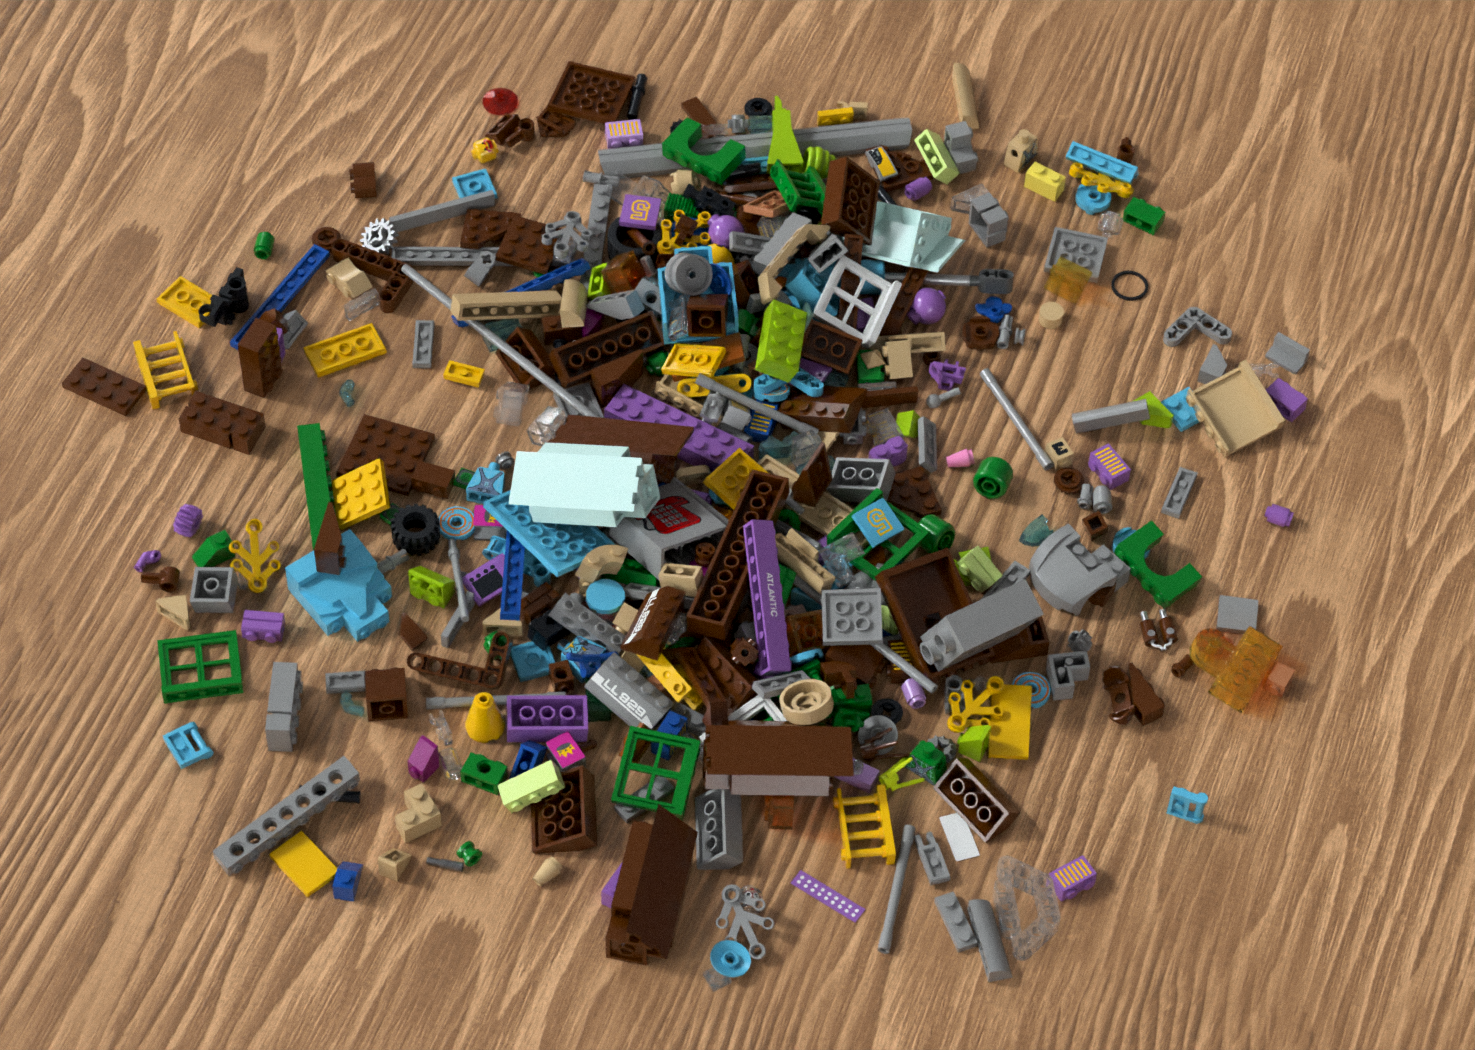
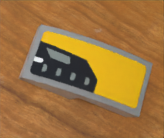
M882 146L865 152L871 168H875L880 182L898 175L893 162Z

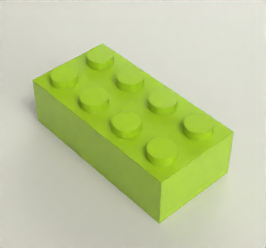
M775 299L764 310L755 366L756 371L787 383L792 380L799 371L807 312Z

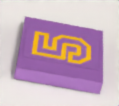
M625 194L619 226L656 230L661 199Z

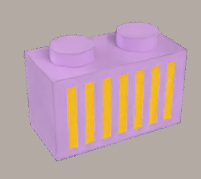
M640 119L606 122L605 137L607 148L643 145Z

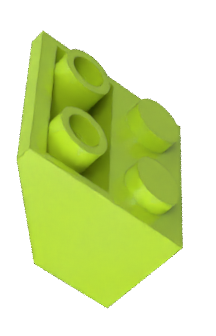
M422 566L408 571L410 594L417 599H423L433 606L445 608L456 592L455 581Z

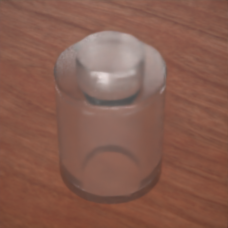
M446 748L439 752V763L445 777L451 780L460 778V771L463 766L456 749Z

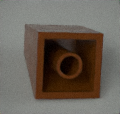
M728 294L690 295L687 303L688 337H726L729 309Z
M870 644L832 645L825 655V662L843 661L853 665L857 669V685L869 684L871 689L875 687L876 677L878 674L883 673L886 665L883 663L884 655Z
M394 667L391 669L365 671L368 722L408 719L405 668Z

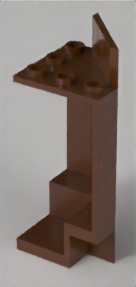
M569 414L566 418V424H561L555 432L556 437L550 439L547 443L629 447L631 457L642 458L643 464L654 465L656 478L668 484L674 478L673 468L678 453L693 434L694 427Z
M728 720V725H706L702 771L705 789H730L731 795L829 796V790H832L833 787L831 776H854L851 727H827L825 722L811 725H796L789 721Z
M658 804L653 824L645 821L632 822L611 904V919L606 934V958L647 965L649 956L667 959L669 949L673 946L693 864V851L698 832L660 804Z

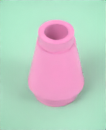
M966 448L946 457L948 468L970 467V465L975 464L972 449L967 450Z

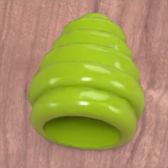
M808 147L803 156L802 173L804 174L808 166H811L817 170L822 181L824 179L827 180L830 161L839 158L830 154L828 150H823L822 147Z

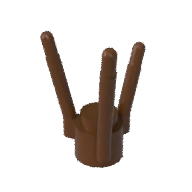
M892 727L870 739L864 740V744L860 745L863 759H870V761L909 757L910 753L876 755L879 754V750L899 743L898 741H893L877 746L876 742H874L893 730Z

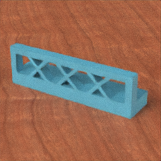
M1074 141L1065 156L1067 160L1081 163L1087 168L1130 185L1133 179H1137L1139 175L1138 167Z

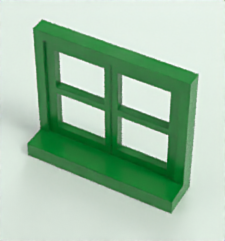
M878 488L866 497L827 535V547L875 581L876 575L883 570L900 565L930 536L928 529L887 502L902 526L915 535L900 549L888 540L881 543L882 547L894 555L880 569L863 559L874 549L871 545L860 555L846 547L844 544L860 530L851 516L883 498V491Z
M236 630L157 640L164 704L243 693ZM228 643L229 659L203 662L202 646ZM195 647L196 663L170 666L168 650ZM230 664L232 677L205 680V667ZM197 669L198 682L172 685L171 672Z
M630 726L611 803L653 812L657 811L658 804H660L683 821L701 750V740ZM638 739L659 743L654 767L632 762ZM663 745L685 749L680 772L658 768ZM630 770L651 775L646 798L624 794ZM656 776L677 780L672 804L650 799Z

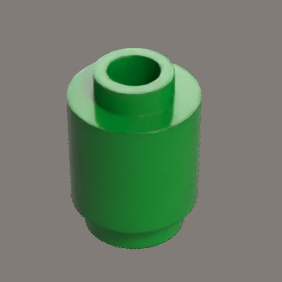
M261 232L257 235L254 246V254L257 258L264 260L272 254L275 238L271 233Z

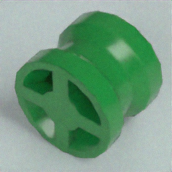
M472 841L462 844L456 853L460 859H464V864L468 867L475 865L483 855L479 849L475 848V844Z

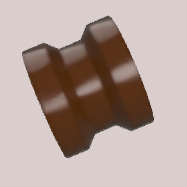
M704 542L696 546L695 562L697 565L709 567L715 553V547L712 544Z

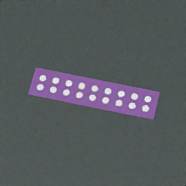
M802 870L799 871L791 882L797 888L853 922H856L865 911L861 906Z

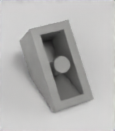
M1213 344L1200 368L1197 380L1200 383L1207 384L1226 374L1227 364L1217 345Z

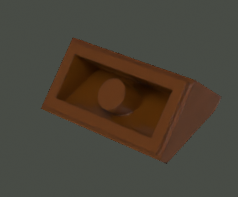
M505 114L484 136L503 146L505 139L513 134L515 128L518 127L520 121L518 114Z

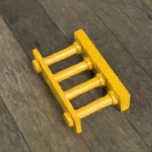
M173 331L174 341L148 348L146 346L142 347L140 340L133 341L135 355L152 409L160 408L159 400H162V397L190 391L191 395H193L195 391L199 390L196 379L192 380L183 352V348H185L183 338L178 337L177 331ZM177 348V356L153 362L146 360L148 355ZM180 362L183 367L182 370L155 376V374L151 375L150 373L153 369ZM186 376L188 382L187 384L163 390L155 388L157 383Z
M662 653L658 661L636 654L678 703L684 699L692 710L696 712L704 705L681 665H672Z
M885 784L877 785L876 793L869 796L842 798L841 788H837L836 796H833L834 809H838L843 843L841 860L845 861L846 869L851 867V858L882 856V858L886 857L887 865L895 864L896 851ZM874 803V805L878 806V810L875 813L845 815L844 806ZM876 821L880 822L881 826L878 830L848 833L846 823ZM874 838L883 840L881 848L850 850L849 841Z

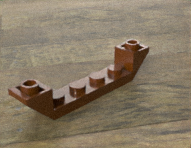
M914 267L909 268L879 336L901 334L902 324L912 307L913 300L928 274H932V271Z
M695 648L663 649L662 654L672 665L682 666L707 707L702 719L705 726L728 725L727 701Z

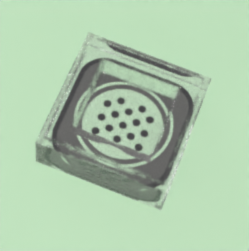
M714 967L703 972V976L713 992L731 984V978L720 974Z

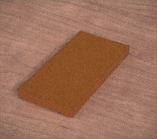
M740 332L697 344L725 347L726 353L718 369L746 361ZM672 375L674 382L690 378V376Z

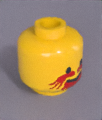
M486 137L473 143L471 153L474 160L478 159L483 164L494 160L499 151L495 141Z

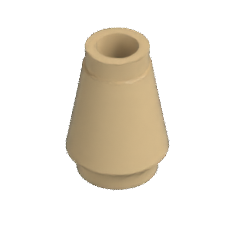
M551 856L544 861L532 879L541 887L559 875L563 867Z

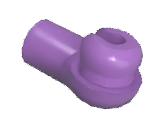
M158 550L144 552L134 566V569L138 572H143L146 565L160 560L161 553Z

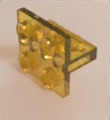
M1060 257L1056 265L1053 264L1044 289L1077 304L1092 272Z

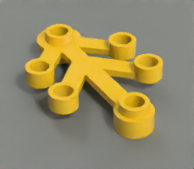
M1075 162L1070 166L1069 175L1075 178L1082 177L1081 184L1084 186L1096 185L1099 192H1117V195L1122 198H1130L1134 193V189L1129 183H1124L1112 177L1109 178V176L1097 171L1095 172L1099 175L1089 172L1083 168L1081 163Z
M682 210L674 212L675 227L680 218L677 215H685ZM703 211L698 215L696 220L698 224L695 230L699 227H709L708 220L712 217L709 212ZM664 219L661 222L662 240L657 243V251L659 254H671L674 252V249L698 247L696 243L707 245L710 242V236L707 232H703L700 235H692L690 239L685 238L684 242H689L687 246H679L674 243L679 233L675 232V236L670 239L669 231L672 228V222Z
M251 519L245 527L247 533L250 534L251 554L242 547L241 542L238 540H234L229 544V550L232 553H238L252 566V573L243 566V562L240 559H234L230 567H233L235 572H239L248 580V588L253 593H262L267 587L266 580L273 572L280 569L281 564L276 559L271 560L268 563V568L262 574L260 566L271 554L279 550V544L276 541H270L266 549L259 556L258 534L262 531L263 525L260 520ZM250 526H254L256 530L252 531ZM233 544H236L238 549H234ZM271 544L275 546V550L270 548ZM235 562L239 564V568L234 566ZM272 563L277 565L276 569L271 566ZM255 581L259 583V587L254 585Z
M998 676L991 677L987 683V688L974 701L972 696L973 683L970 680H964L960 688L964 693L965 710L960 714L959 702L961 696L957 692H952L948 698V703L952 709V715L947 720L948 728L952 732L961 733L968 727L981 726V723L991 725V721L988 718H981L980 720L968 719L971 715H991L994 719L1001 718L1003 714L1001 706H980L992 694H998L1002 691L1004 686L1003 680ZM964 685L970 686V688L967 689L964 687ZM955 697L957 701H953L951 698ZM994 710H998L1000 714H996Z

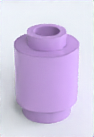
M907 679L901 686L906 702L912 709L921 708L926 703L923 688L914 679Z

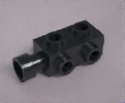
M688 184L682 195L686 199L690 198L695 201L693 206L696 207L699 213L706 211L711 216L715 214L733 216L735 213L733 210L735 202L706 186L700 192L695 189V186Z

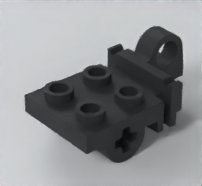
M236 267L234 272L229 274L225 286L220 288L219 296L212 295L210 298L211 304H205L199 308V318L202 322L216 327L218 323L232 325V320L235 321L236 319L234 312L243 313L248 310L249 303L243 269ZM210 312L209 316H204L203 314Z

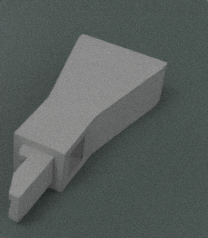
M830 231L826 233L828 236L822 243L817 242L808 257L809 262L818 273H821L848 252V249L836 234Z

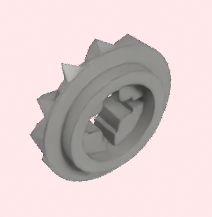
M935 735L934 738L928 739L927 742L933 743L935 748L938 745L944 748L943 753L946 755V763L954 759L956 744L952 742V739H947L944 735L942 737Z

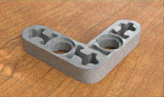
M1190 307L1164 332L1163 337L1165 345L1175 347L1196 328L1212 340L1224 345L1230 342L1232 331L1229 327L1201 309ZM1210 323L1213 325V327L1206 328L1204 324ZM1184 324V325H1186L1188 328H1187V329H1180V328L1178 327V325Z

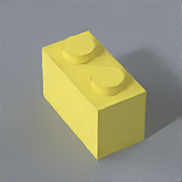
M1034 162L1026 172L1024 187L1055 202L1064 191L1066 177Z

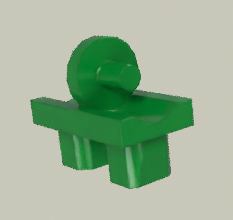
M835 706L831 713L833 718L831 725L833 727H851V732H857L860 727L863 728L864 721L869 718L870 714L865 711Z

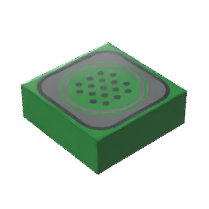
M461 468L453 481L454 486L466 490L475 472Z
M394 503L390 504L389 509L380 513V519L391 526V520L394 518L395 512L399 513L400 507Z

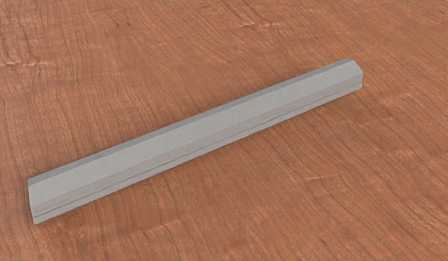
M910 118L792 129L802 158L808 147L815 148L817 146L822 147L823 150H828L834 156L864 154L865 149L880 145L889 147L888 150L891 151L907 149L912 134ZM773 132L699 139L690 150L698 155H712L717 153L732 139L745 145L746 159L766 157L769 155ZM662 143L598 150L604 174L618 177L619 179L671 174L677 172L678 169L691 170L663 156Z

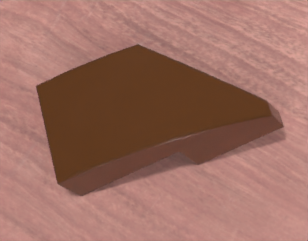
M405 612L401 614L398 635H400L412 651L425 642L428 637Z

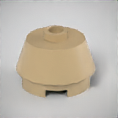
M678 169L677 172L671 173L670 176L674 178V182L671 183L673 193L683 195L688 184L695 186V189L701 192V181L694 171Z

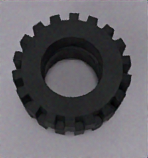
M409 504L406 505V508L401 507L399 513L395 512L394 518L391 520L394 545H396L398 550L405 549L409 556H414V554L422 556V553L428 554L429 550H434L440 538V524L436 512H433V509L430 507L427 509L426 505L423 504L421 506H418V504L410 506ZM416 527L424 529L420 532L408 531L409 529Z

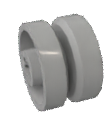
M685 252L678 253L670 258L665 268V280L668 286L675 292L692 296L700 295L706 291L713 277L712 267L708 260L703 256Z

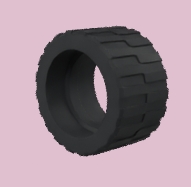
M620 217L616 218L610 224L607 234L608 257L611 263L616 268L620 265V267L643 269L640 259L648 255L643 253L641 247L630 248L621 244V242L631 239L626 233L627 228L631 229L619 226ZM658 223L656 230L637 228L649 241L654 242L656 245V251L649 255L654 267L656 266L659 254L657 243L662 240V230Z

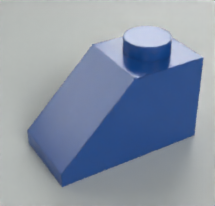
M532 740L522 743L509 779L541 765L548 747Z
M346 861L340 864L332 886L335 899L354 902L363 864Z

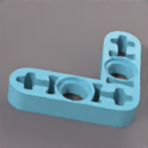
M799 367L798 373L789 383L811 397L823 395V382ZM763 374L754 379L753 390L755 393L765 394L787 382L773 379L774 377Z

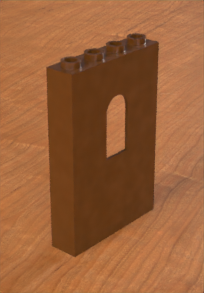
M949 548L883 570L875 576L913 666L933 683L939 682L943 676H946L947 679L952 675H957V671L960 670L967 672L974 668L973 665L979 664V666H983L989 663L990 658L995 655L993 648L990 647L944 670L938 671L936 666L928 664L921 654L920 644L923 641L920 637L928 631L923 617L938 612L942 620L945 616L973 604Z

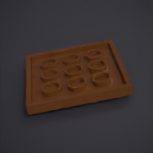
M569 61L547 105V110L603 124L618 121L632 91V87L636 82V77Z
M364 414L336 471L337 476L340 477L380 458L384 461L388 491L408 496L412 489L411 477L419 461H425L435 440V434Z

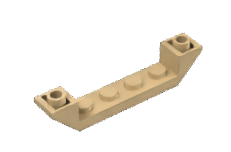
M805 224L796 230L758 277L760 298L763 305L772 302L774 299L776 300L780 296L778 292L782 289V286L774 278L779 274L777 270L783 268L789 260L787 258L797 252L798 244L801 245L805 240L811 245L817 242L822 243L828 236L826 234L830 229L828 225Z

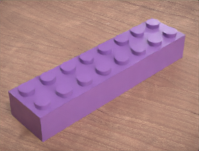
M626 384L622 385L604 409V418L694 427L693 434L678 453L677 458L693 466L707 465L711 473L738 448H741L752 459L754 458V445Z

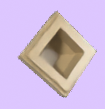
M878 349L860 355L867 369L885 364Z

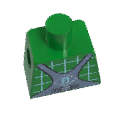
M921 740L909 755V758L912 757L913 760L905 766V768L935 786L947 770L946 755L935 748L933 743Z

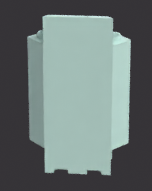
M877 201L872 245L862 244V255L938 273L966 240L948 236L952 221L950 217ZM836 235L844 244V237Z
M545 442L538 452L517 451L509 504L528 505L533 522L617 527L624 517L646 518L661 497L654 465L643 464L642 458L631 457L629 447Z

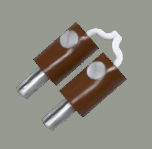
M1165 609L1159 610L1161 619L1158 622L1165 643L1164 647L1157 645L1159 639L1154 621L1148 618L1146 611H1142L1140 613L1142 622L1139 625L1146 646L1159 647L1163 651L1166 650L1167 646L1177 642L1178 637L1173 620L1167 616Z

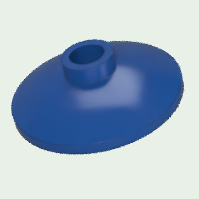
M711 263L713 277L709 286L715 294H728L729 297L733 287L728 273L718 264Z

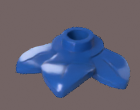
M990 296L986 299V303L975 304V309L979 314L990 318L991 322L999 323L1005 314L1012 311V305L1010 303L1002 304V300L999 297Z

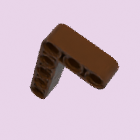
M336 239L332 242L334 261L339 263L349 258L360 271L387 281L379 294L380 309L384 313L394 312L414 282L401 271L402 266L407 263L345 239Z
M504 632L496 633L492 638L485 668L418 652L411 653L408 656L407 665L410 669L417 672L489 689H498L504 681L513 640L510 635ZM505 636L507 643L500 647L498 640L500 637ZM499 655L502 657V663L495 666L493 660ZM416 657H420L422 660L421 665L418 667L413 665V660ZM439 661L440 669L434 672L432 665L434 662ZM454 666L459 667V673L456 676L451 675V669ZM477 670L478 678L472 681L470 673ZM491 675L497 676V682L494 685L489 684V677Z

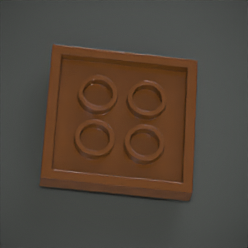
M514 215L497 251L495 260L541 274H547L556 257L554 254L555 244L561 242L562 237L553 239L550 245H545L541 240L542 235L546 233V224Z

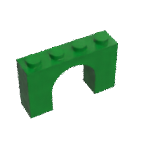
M686 117L662 143L663 156L679 163L683 167L693 170L697 174L709 178L711 181L722 184L746 159L745 145L730 139L715 154L707 156L695 154L690 149L702 137V127L700 123Z
M1151 520L1120 542L1114 554L1131 568L1130 574L1138 579L1143 589L1153 596L1155 602L1161 605L1163 609H1166L1196 587L1202 576L1191 563L1170 576L1158 575L1148 568L1145 563L1144 554L1157 545L1164 535Z

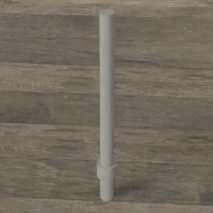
M450 539L448 541V556L452 562L461 620L467 622L469 621V614L459 563L460 552L456 546V541Z

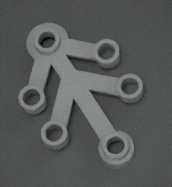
M569 211L563 220L546 224V233L542 235L541 242L545 245H550L553 239L562 237L561 242L555 244L554 254L557 258L564 259L569 254L568 243L570 237L577 243V249L585 252L588 250L589 245L587 241L592 239V232L581 224L582 219L578 212ZM566 226V228L556 231L557 228ZM574 227L581 232V237L573 230Z
M727 885L722 891V899L725 903L720 917L716 919V926L720 929L728 927L729 920L727 918L733 906L736 915L730 932L724 940L732 937L734 941L738 942L737 935L742 926L751 945L749 947L750 956L757 960L762 959L766 955V948L758 942L749 921L761 925L766 930L773 929L775 922L770 917L764 918L744 911L741 903L751 905L757 911H763L766 908V902L761 898L754 899L743 895L742 890L737 885ZM731 891L736 893V897L733 899L729 898ZM758 901L763 902V907L760 909L756 907ZM721 919L726 921L724 926L719 925ZM766 920H771L772 925L770 927H765ZM758 947L762 950L760 955L755 954V949Z

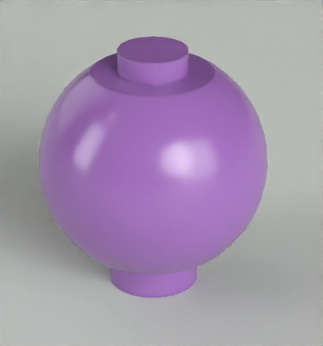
M715 214L708 220V225L710 226L708 233L711 244H718L717 246L721 248L724 246L728 251H730L729 234L732 231L744 233L742 223L733 216Z
M933 288L920 289L913 300L912 307L907 315L908 318L915 325L919 322L923 324L936 323L943 317L946 310L945 295L940 290L936 291Z

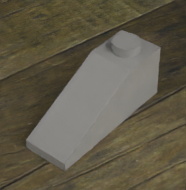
M636 289L599 296L587 304L589 309L620 320L632 319L639 316V313L645 310Z

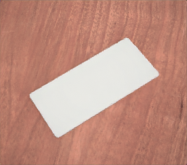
M957 813L939 818L956 861L980 855L968 824Z

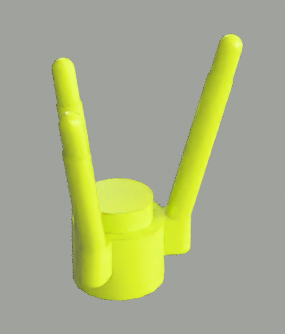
M903 757L890 769L878 776L880 784H885L886 790L890 788L892 792L898 788L924 782L925 779L919 778L897 784L899 777L896 772L913 760L912 757Z

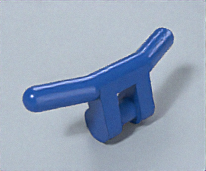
M569 652L566 654V658L571 661L580 662L581 677L589 678L600 668L601 662L606 661L614 652L602 654H576Z

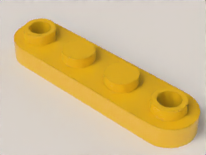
M746 374L713 376L711 378L717 383L739 393L749 391L752 386V380ZM697 378L683 379L677 385V392L688 398L708 396L710 390L695 384ZM742 379L746 381L744 387H741L739 384ZM685 385L690 386L689 392L684 391Z

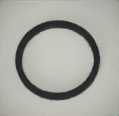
M1122 271L1113 277L1111 288L1119 298L1135 301L1145 296L1148 290V282L1138 272ZM1122 275H1135L1142 279L1145 284V290L1136 297L1123 296L1115 289L1114 282Z

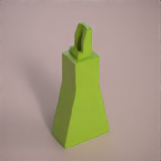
M775 96V110H772L773 135L767 160V174H770L771 167L777 159L781 160L786 170L802 173L803 158L792 130L790 110L782 108V101L778 96Z

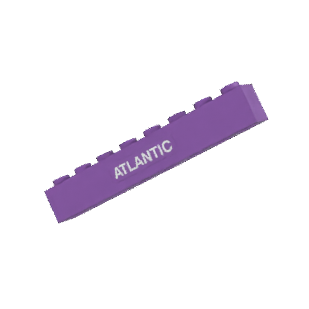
M752 519L743 525L756 641L758 644L757 649L759 650L760 675L775 677L791 671L789 642L786 633L787 624L784 616L785 606L782 600L780 567L777 558L778 549L775 542L776 531L773 521Z

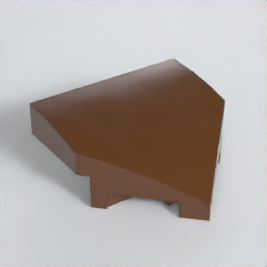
M547 106L539 116H536L540 137H566L576 126V121L563 114L548 111Z

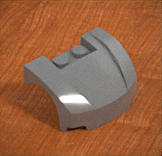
M1067 524L1048 536L1037 548L1029 564V569L1031 570L1030 579L1040 596L1057 610L1064 609L1078 616L1090 596L1101 588L1114 586L1117 575L1106 563L1101 565L1079 541L1081 536L1070 524Z

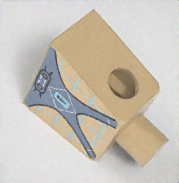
M1026 129L1020 130L1008 144L1004 165L1019 173L1038 154V138Z

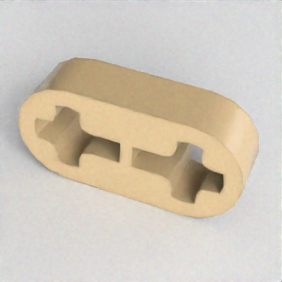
M699 465L681 468L674 475L683 484L692 485L703 483L704 479L711 472L709 466Z

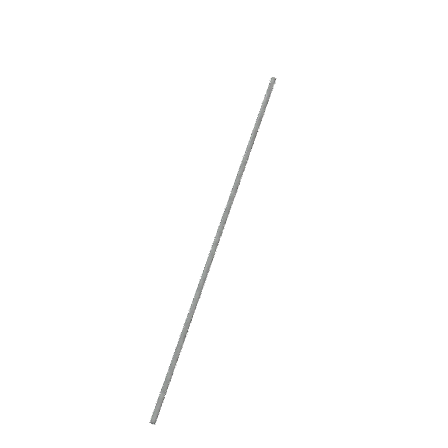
M408 264L402 266L401 271L451 310V298ZM464 320L581 415L599 417L480 321ZM676 477L671 480V482L677 483L727 527L729 519ZM796 575L793 584L822 606V595ZM870 644L931 694L936 691L938 686L886 644Z

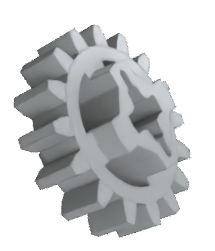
M384 218L381 221L376 219L374 224L369 222L370 227H364L366 232L361 233L364 237L360 240L363 244L362 246L381 254L384 252L389 254V249H394L393 243L398 242L395 237L399 236L396 232L397 228L392 222Z

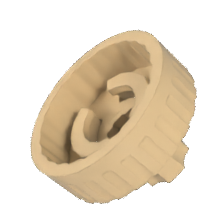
M816 679L794 682L787 686L780 695V705L784 718L796 725L818 723L828 717L834 707L830 687L825 682Z

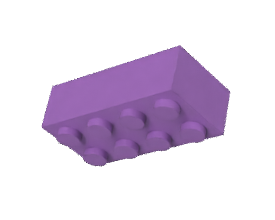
M587 695L507 696V742H526L528 740L547 742L565 732H569L575 742H587Z

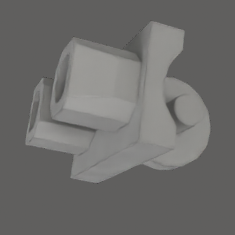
M710 390L699 415L703 417L702 421L710 425L713 422L717 423L727 397L721 395L720 392Z

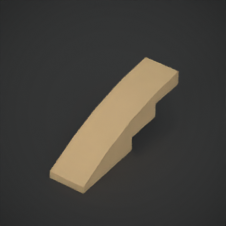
M930 332L878 336L875 344L870 347V350L878 349L880 354L883 355L882 346H885V342L909 340L910 353L945 351V333Z

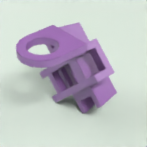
M945 359L944 363L933 361L929 367L931 378H934L938 383V389L946 391L952 390L954 383H962L966 370L964 367H959L958 361H956L955 365L948 364V359ZM946 370L952 371L953 374L946 373Z

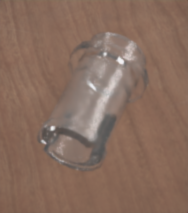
M982 676L976 679H967L973 683L972 691L983 692L987 688L988 681ZM964 685L965 688H970V686Z

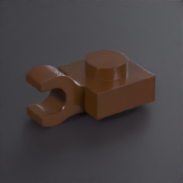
M682 214L674 229L675 232L679 233L674 243L681 246L685 238L690 239L698 222Z

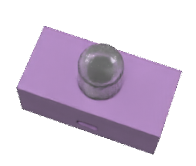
M853 758L854 776H834L870 794L878 781L880 770L863 763L859 759Z

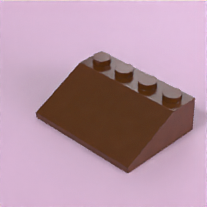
M848 157L830 161L821 225H828L831 233L842 237L845 234L863 235V244L872 245L880 181Z
M824 386L823 395L811 397L796 387L790 392L786 400L781 401L777 411L800 422L809 424L819 429V431L851 433L868 389ZM780 423L782 429H792V430H795V429H793V428H791V427H788V426H786V425Z
M583 765L560 772L565 788L559 790L556 794L542 798L537 803L531 804L532 852L534 854L582 851L598 846L595 777Z

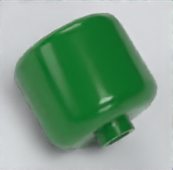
M987 457L981 462L973 478V486L985 498H1000L1005 495L1013 479V469L1006 460L1000 457Z
M933 514L926 515L918 522L930 531V536L919 548L930 554L945 548H951L956 532L952 524Z

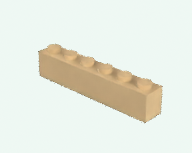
M557 291L453 294L450 311L458 321L542 318L560 315L562 297Z

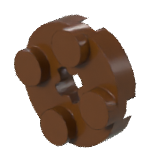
M975 316L963 325L962 338L970 349H992L998 341L999 327L996 323L991 322L988 317ZM978 331H982L983 335L977 334Z

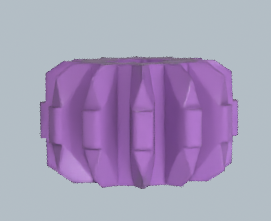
M185 504L180 507L179 512H177L174 518V531L179 535L191 538L196 534L197 529H199L202 523V510L191 504Z

